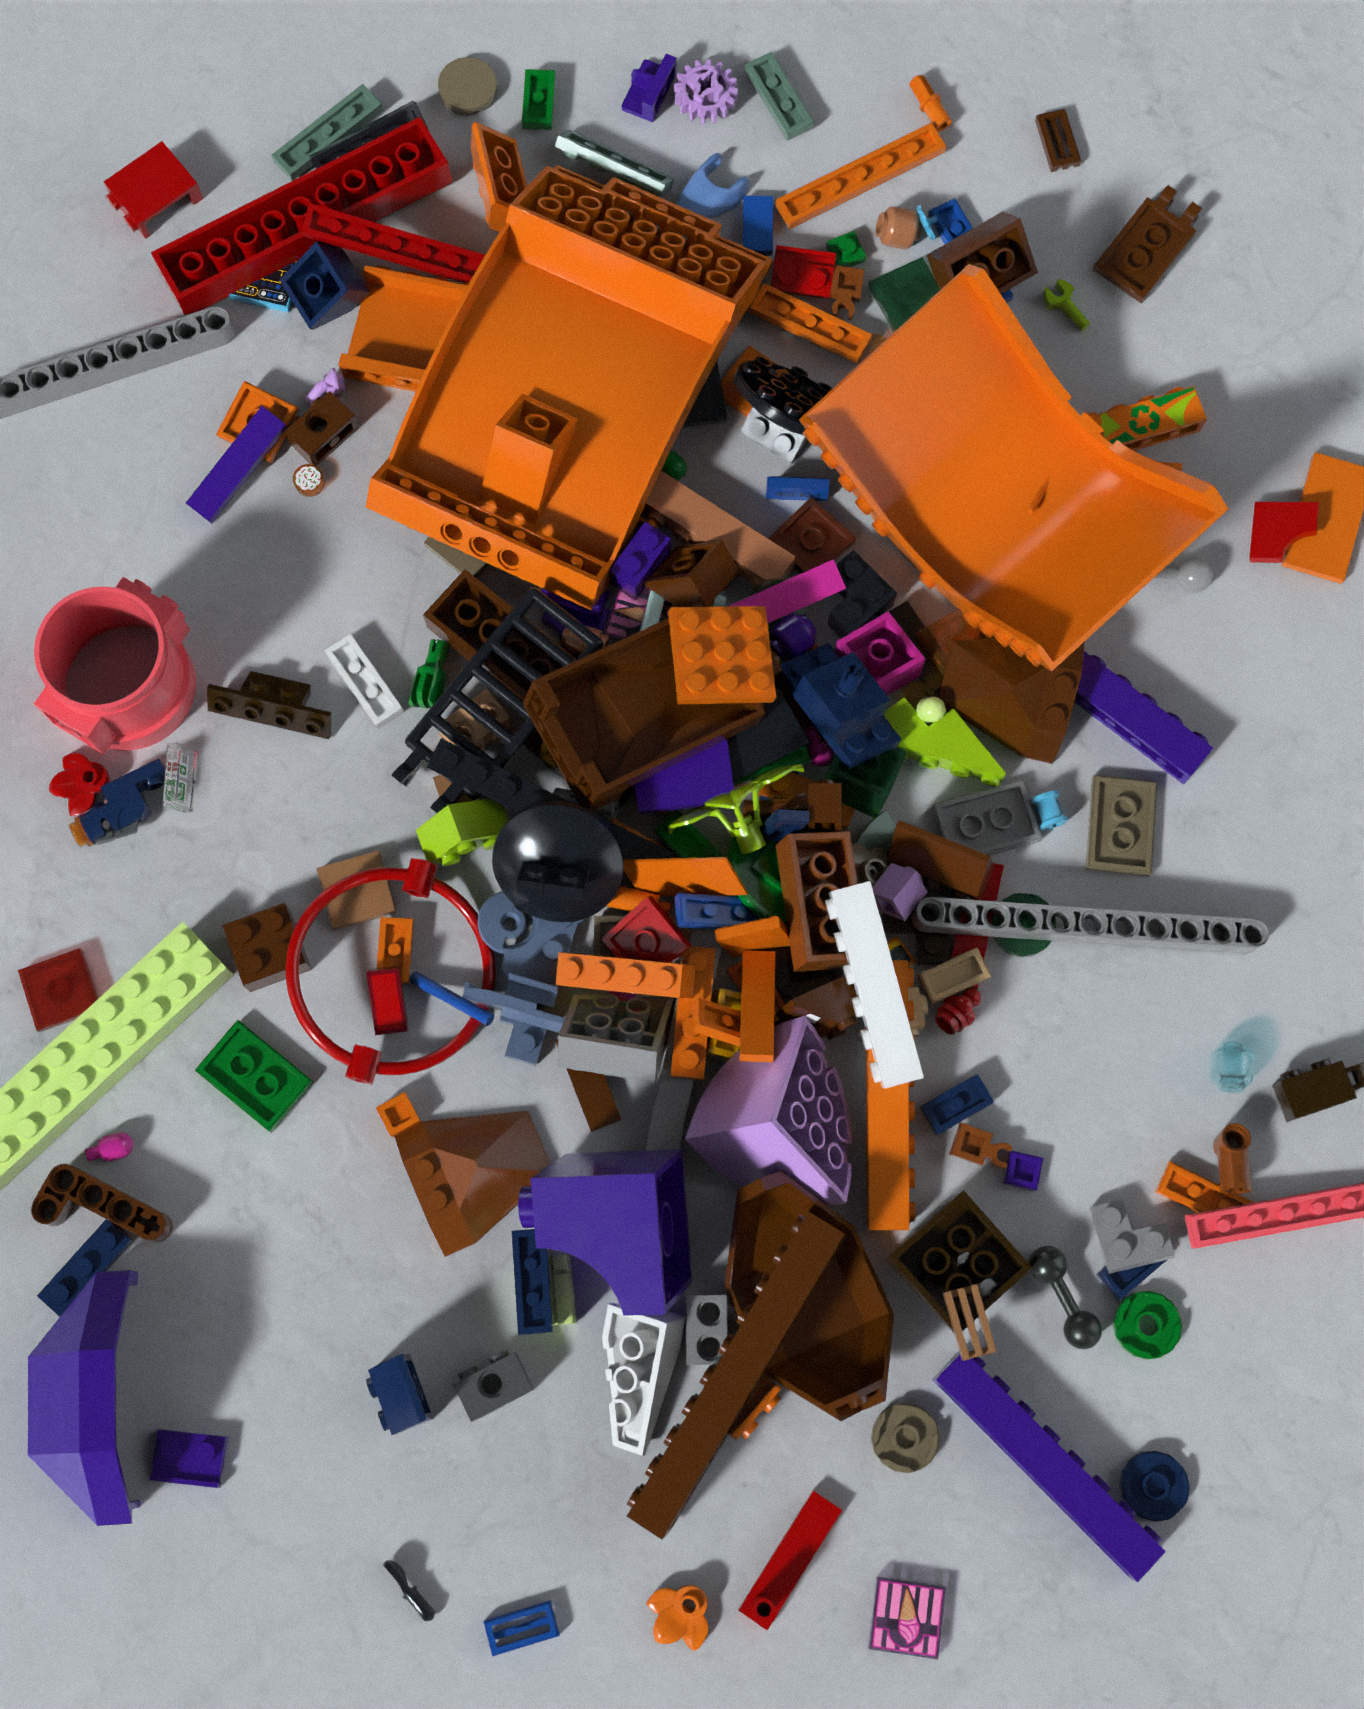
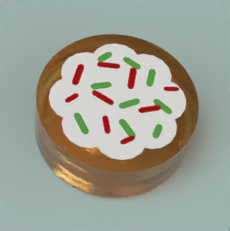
M304 464L295 470L293 483L298 493L306 497L318 495L323 490L325 478L318 466Z

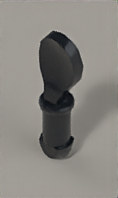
M386 1560L383 1566L401 1587L404 1594L403 1599H406L425 1622L432 1621L435 1611L417 1591L416 1586L409 1587L403 1568L395 1561Z

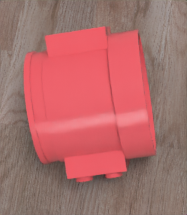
M122 577L115 588L105 586L91 587L68 595L48 612L38 629L35 639V664L39 676L46 687L36 699L34 705L52 724L103 755L108 749L121 751L137 750L152 746L167 738L185 720L193 704L196 692L195 668L189 653L182 644V641L190 631L184 620L186 616L177 609L179 605L165 595H162L160 598L151 593L152 589L138 579L132 582ZM124 626L145 627L158 634V655L154 668L146 681L132 694L115 702L98 705L79 703L68 698L66 680L70 666L79 651L94 637L108 630Z

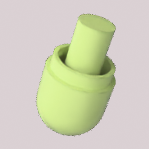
M925 697L919 701L916 710L921 720L930 723L941 720L945 715L946 707L944 702L938 697Z

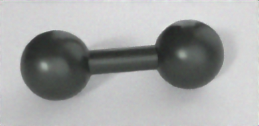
M1053 1246L1037 1248L1029 1259V1264L1032 1266L1030 1272L1037 1281L1051 1284L1068 1316L1063 1327L1066 1340L1070 1345L1078 1349L1094 1347L1102 1336V1326L1094 1314L1079 1310L1063 1280L1067 1270V1260L1064 1254Z

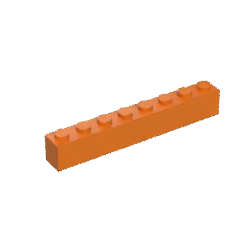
M892 960L908 1021H913L914 1002L908 1001V987L914 986L913 967H908V960ZM869 1049L865 1050L866 1227L868 1230H909V1222H915V1202H909V1188H915V1169L909 1168V1155H914L915 1137L914 1134H909V1121H914L915 1118L914 1101H909V1087H914V1081L885 1089L882 1088L880 1082L875 1083L873 1080L870 1063L875 1061L872 1050Z

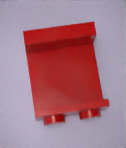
M163 141L103 181L108 190V194L105 197L115 211L121 209L125 214L123 219L133 232L138 230L145 239L150 237L145 224L178 200L187 196L192 204L195 205L204 199L198 183Z

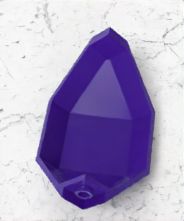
M132 1270L96 1272L28 1356V1456L97 1526L132 1524V1509L140 1508V1500L129 1501L116 1443V1349L129 1286L138 1285V1272Z

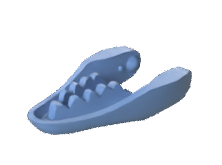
M715 153L693 174L675 204L706 218H711L726 213L739 205L743 200V196L748 191L750 180L746 176L742 177L729 189L715 186L707 178L716 167L721 165L722 156L719 153Z

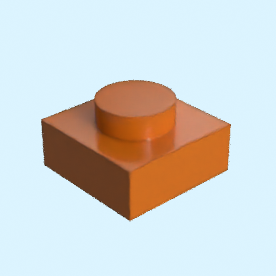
M406 1092L376 1107L392 1138L421 1123Z

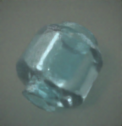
M1225 1042L1223 1046L1216 1048L1211 1054V1081L1223 1092L1239 1093L1244 1091L1245 1087L1252 1084L1254 1079L1253 1053L1239 1042Z

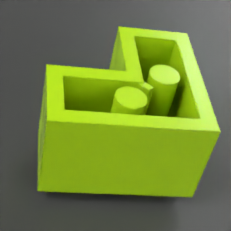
M490 798L449 804L417 828L416 833L426 861L433 864L441 863L443 867L458 863L461 860V855L476 850L477 847L484 846L485 850L493 849L500 829L508 820L504 806Z

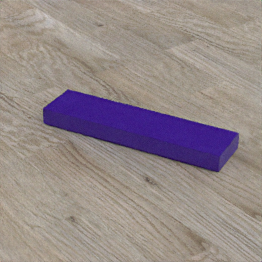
M261 406L186 501V504L212 524L288 426Z

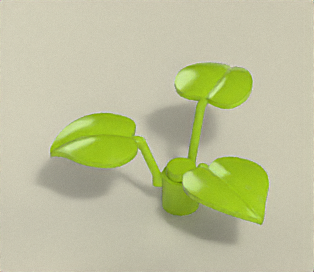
M794 764L771 769L753 779L749 784L736 787L728 793L718 794L704 802L705 806L693 808L677 818L669 825L668 831L671 834L676 827L694 823L706 816H715L728 829L730 836L736 838L742 854L758 850L766 845L759 828L763 825L760 818L759 791L766 784L780 779L791 771L804 772L803 765ZM751 792L753 794L754 820L751 815L743 817L739 808L744 798ZM719 807L734 810L737 820L733 821L734 827L718 809Z

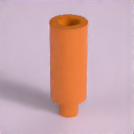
M620 886L607 907L631 912L646 897L652 896L663 911L669 915L671 903L660 901L661 895Z

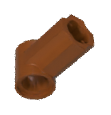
M1233 1123L1227 1125L1213 1141V1149L1218 1157L1220 1192L1227 1195H1239L1249 1193L1252 1190L1248 1154L1251 1136L1247 1128L1241 1124ZM1226 1137L1235 1139L1238 1148L1229 1146L1226 1142Z

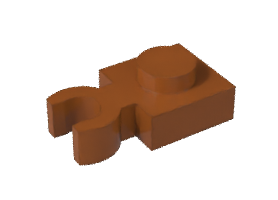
M835 265L830 298L837 300L832 305L831 315L837 317L838 310L843 308L849 312L848 320H853L855 313V304L853 302H860L865 269Z
M959 1123L949 1155L979 1166H983L985 1158H988V1161L994 1167L1006 1168L1007 1163L1001 1162L997 1158V1152L1000 1149L1012 1151L1013 1147L1004 1142L991 1144L992 1133Z

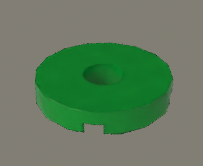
M1143 1291L1133 1293L1122 1300L1115 1310L1113 1328L1117 1341L1125 1351L1134 1357L1147 1360L1160 1358L1174 1349L1180 1340L1182 1323L1177 1308L1172 1301L1160 1293ZM1144 1315L1151 1316L1156 1322V1330L1151 1335L1142 1333L1139 1328V1321Z

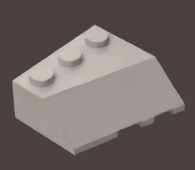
M614 994L574 995L558 1036V1067L655 1083L668 1044L676 998L648 997V995L635 994V998L628 1001H619ZM635 1008H639V1012H635L632 1010H634Z

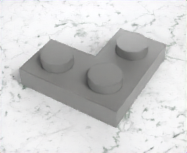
M1123 1199L1090 1207V1213L1109 1274L1175 1257L1165 1223L1132 1231Z

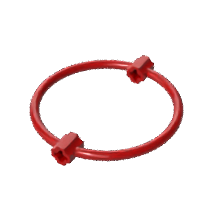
M411 858L408 869L396 867L368 869L340 879L321 892L309 904L292 933L285 966L286 984L292 1008L301 1026L314 1043L335 1060L348 1066L345 1078L352 1081L372 1085L376 1074L404 1075L436 1066L462 1049L475 1035L482 1023L470 1017L463 1029L440 1049L426 1056L402 1062L380 1061L382 1052L356 1044L351 1053L326 1036L313 1020L304 1002L299 981V961L302 945L310 926L318 914L337 896L356 886L381 880L404 881L401 890L416 897L428 898L431 890L440 894L461 912L471 926L477 938L482 957L483 978L481 989L494 991L496 977L494 951L484 943L479 934L478 914L458 891L435 878L438 866L429 861Z

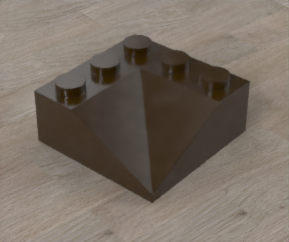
M964 1190L957 1194L885 1259L912 1291L953 1333L943 1293L977 1284L986 1311L1032 1269V1266ZM971 1293L966 1296L973 1321H975L978 1317ZM959 1296L953 1298L962 1331L967 1328Z

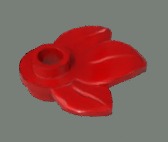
M70 753L62 758L64 771L57 773L52 778L49 784V792L60 798H68L69 815L79 816L94 806L97 793L102 791L100 787L109 783V774L102 764L90 762L83 754ZM94 773V779L90 782V776Z

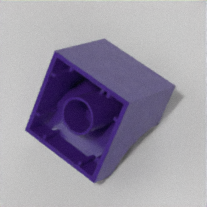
M683 1149L565 1154L531 1178V1186L521 1187L518 1199L519 1219L523 1228L535 1229L536 1248L562 1251L581 1259L593 1267L612 1288L624 1316L665 1315L693 1282Z

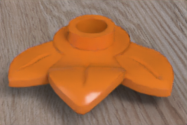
M684 1585L678 1590L664 1587L656 1590L649 1597L646 1603L653 1612L659 1614L653 1627V1635L657 1643L671 1644L682 1638L693 1651L701 1647L707 1637L709 1624L704 1615L708 1606V1600L705 1592L700 1587ZM684 1600H693L696 1607L693 1609L687 1608L684 1605Z

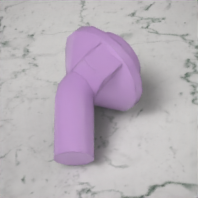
M332 368L328 374L324 375V379L320 380L305 397L309 404H312L316 398L323 396L326 391L327 393L330 391L340 399V392H345L342 373L336 374L335 368Z

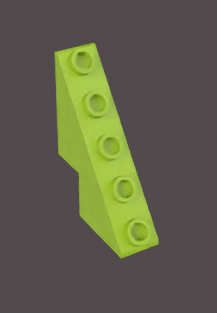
M905 697L884 712L885 718L901 737L898 746L886 751L891 758L902 761L909 758L919 761V765L925 768H944L950 770L952 775L961 778H967L968 776L981 779L980 781L983 784L993 787L999 786L1005 778L1006 773L954 708L947 712L941 720L929 726L919 718L917 712Z

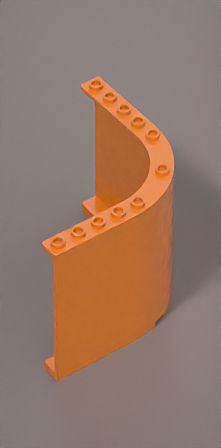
M968 264L805 413L799 421L805 428L803 435L813 446L816 447L818 445L823 453L820 457L824 463L832 470L835 468L840 474L838 478L839 483L849 493L853 492L858 498L855 501L857 507L865 515L870 514L874 519L872 523L873 528L883 538L887 535L907 560L921 573L918 577L928 589L931 590L935 587L951 604L963 613L964 619L974 629L979 627L987 637L991 638L994 636L1005 648L1009 645L1018 656L1022 657L1025 655L1034 666L1038 667L1041 664L1050 671H1053L1229 508L1214 485L1131 450L1118 440L1112 444L1105 439V431L1086 412L1080 415L1069 404L1068 401L1072 396L1053 374L983 268ZM1049 476L1050 481L1042 500L1032 514L1029 513L1028 509L1045 479Z

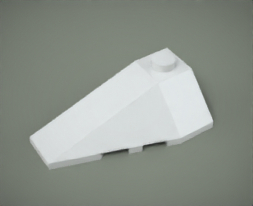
M608 1304L602 1341L603 1349H607L609 1368L605 1369L606 1381H610L612 1401L609 1404L613 1446L641 1456L646 1455L680 1350L685 1316L669 1311L665 1315L624 1316L620 1304Z

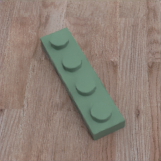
M364 84L360 85L271 155L273 162L291 181L295 180L313 166L310 155L360 129L383 111L382 103Z
M567 130L557 137L555 147L563 150L565 156L572 159H583L589 162L590 167L597 171L613 173L617 179L643 187L642 190L656 196H662L672 188L674 178L571 130Z

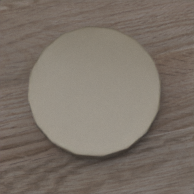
M472 57L458 58L448 63L441 71L438 80L439 93L443 103L448 109L457 114L472 115L475 114V111L481 109L484 111L493 103L498 90L495 73L491 67L484 61Z
M900 1403L889 1406L879 1414L872 1427L871 1442L874 1453L883 1465L896 1472L912 1473L921 1470L932 1462L939 1447L940 1435L934 1419L927 1411L917 1405Z

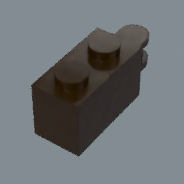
M1327 1058L1311 1064L1312 1071L1301 1074L1298 1068L1281 1074L1282 1081L1272 1086L1286 1122L1356 1099L1355 1090L1364 1088V1062L1345 1068L1342 1060L1331 1064L1330 1059ZM1348 1073H1352L1355 1085L1351 1084Z

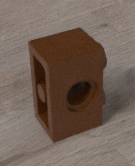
M329 391L325 396L316 398L312 402L310 409L301 417L294 418L284 432L289 444L315 468L357 431L359 426L355 415ZM317 425H327L325 429L321 431L313 430Z

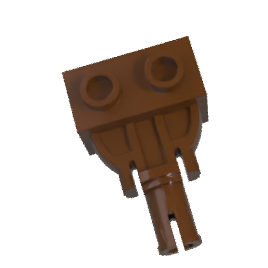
M822 779L815 783H808V793H799L787 797H782V794H776L773 800H759L761 820L768 819L777 809L809 811V823L806 825L809 827V833L842 832L843 804L841 783ZM744 800L743 814L744 816L751 815L754 820L753 800Z

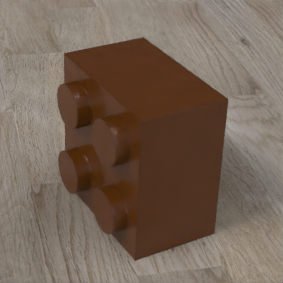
M286 903L223 925L243 986L249 992L286 979L287 950L296 926L292 911ZM303 945L300 953L299 974L312 970Z

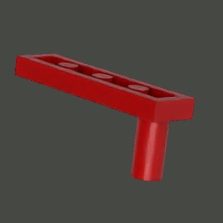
M812 1490L741 1603L738 1611L765 1630H768L842 1510Z

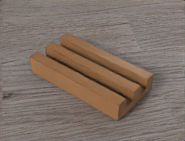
M975 1284L943 1293L962 1361L997 1352L978 1285ZM971 1293L986 1344L984 1348H981L966 1294ZM959 1296L974 1349L968 1352L953 1298Z

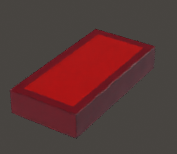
M400 966L368 969L366 975L375 1035L408 1032L409 1026Z

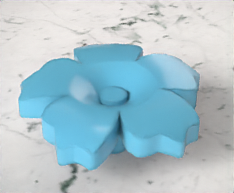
M921 205L917 206V214L928 237L931 240L936 239L934 232L931 230V224L938 221L936 215L927 219L924 212H922Z

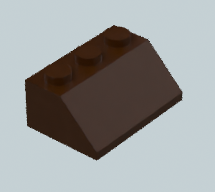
M1003 211L927 254L934 278L941 289L968 264L983 268L1000 294L1038 273L1021 218Z
M898 820L887 860L889 865L893 863L904 868L909 866L915 869L921 875V879L924 880L923 885L929 889L940 892L941 888H945L954 892L953 898L968 900L982 899L995 868L991 856Z

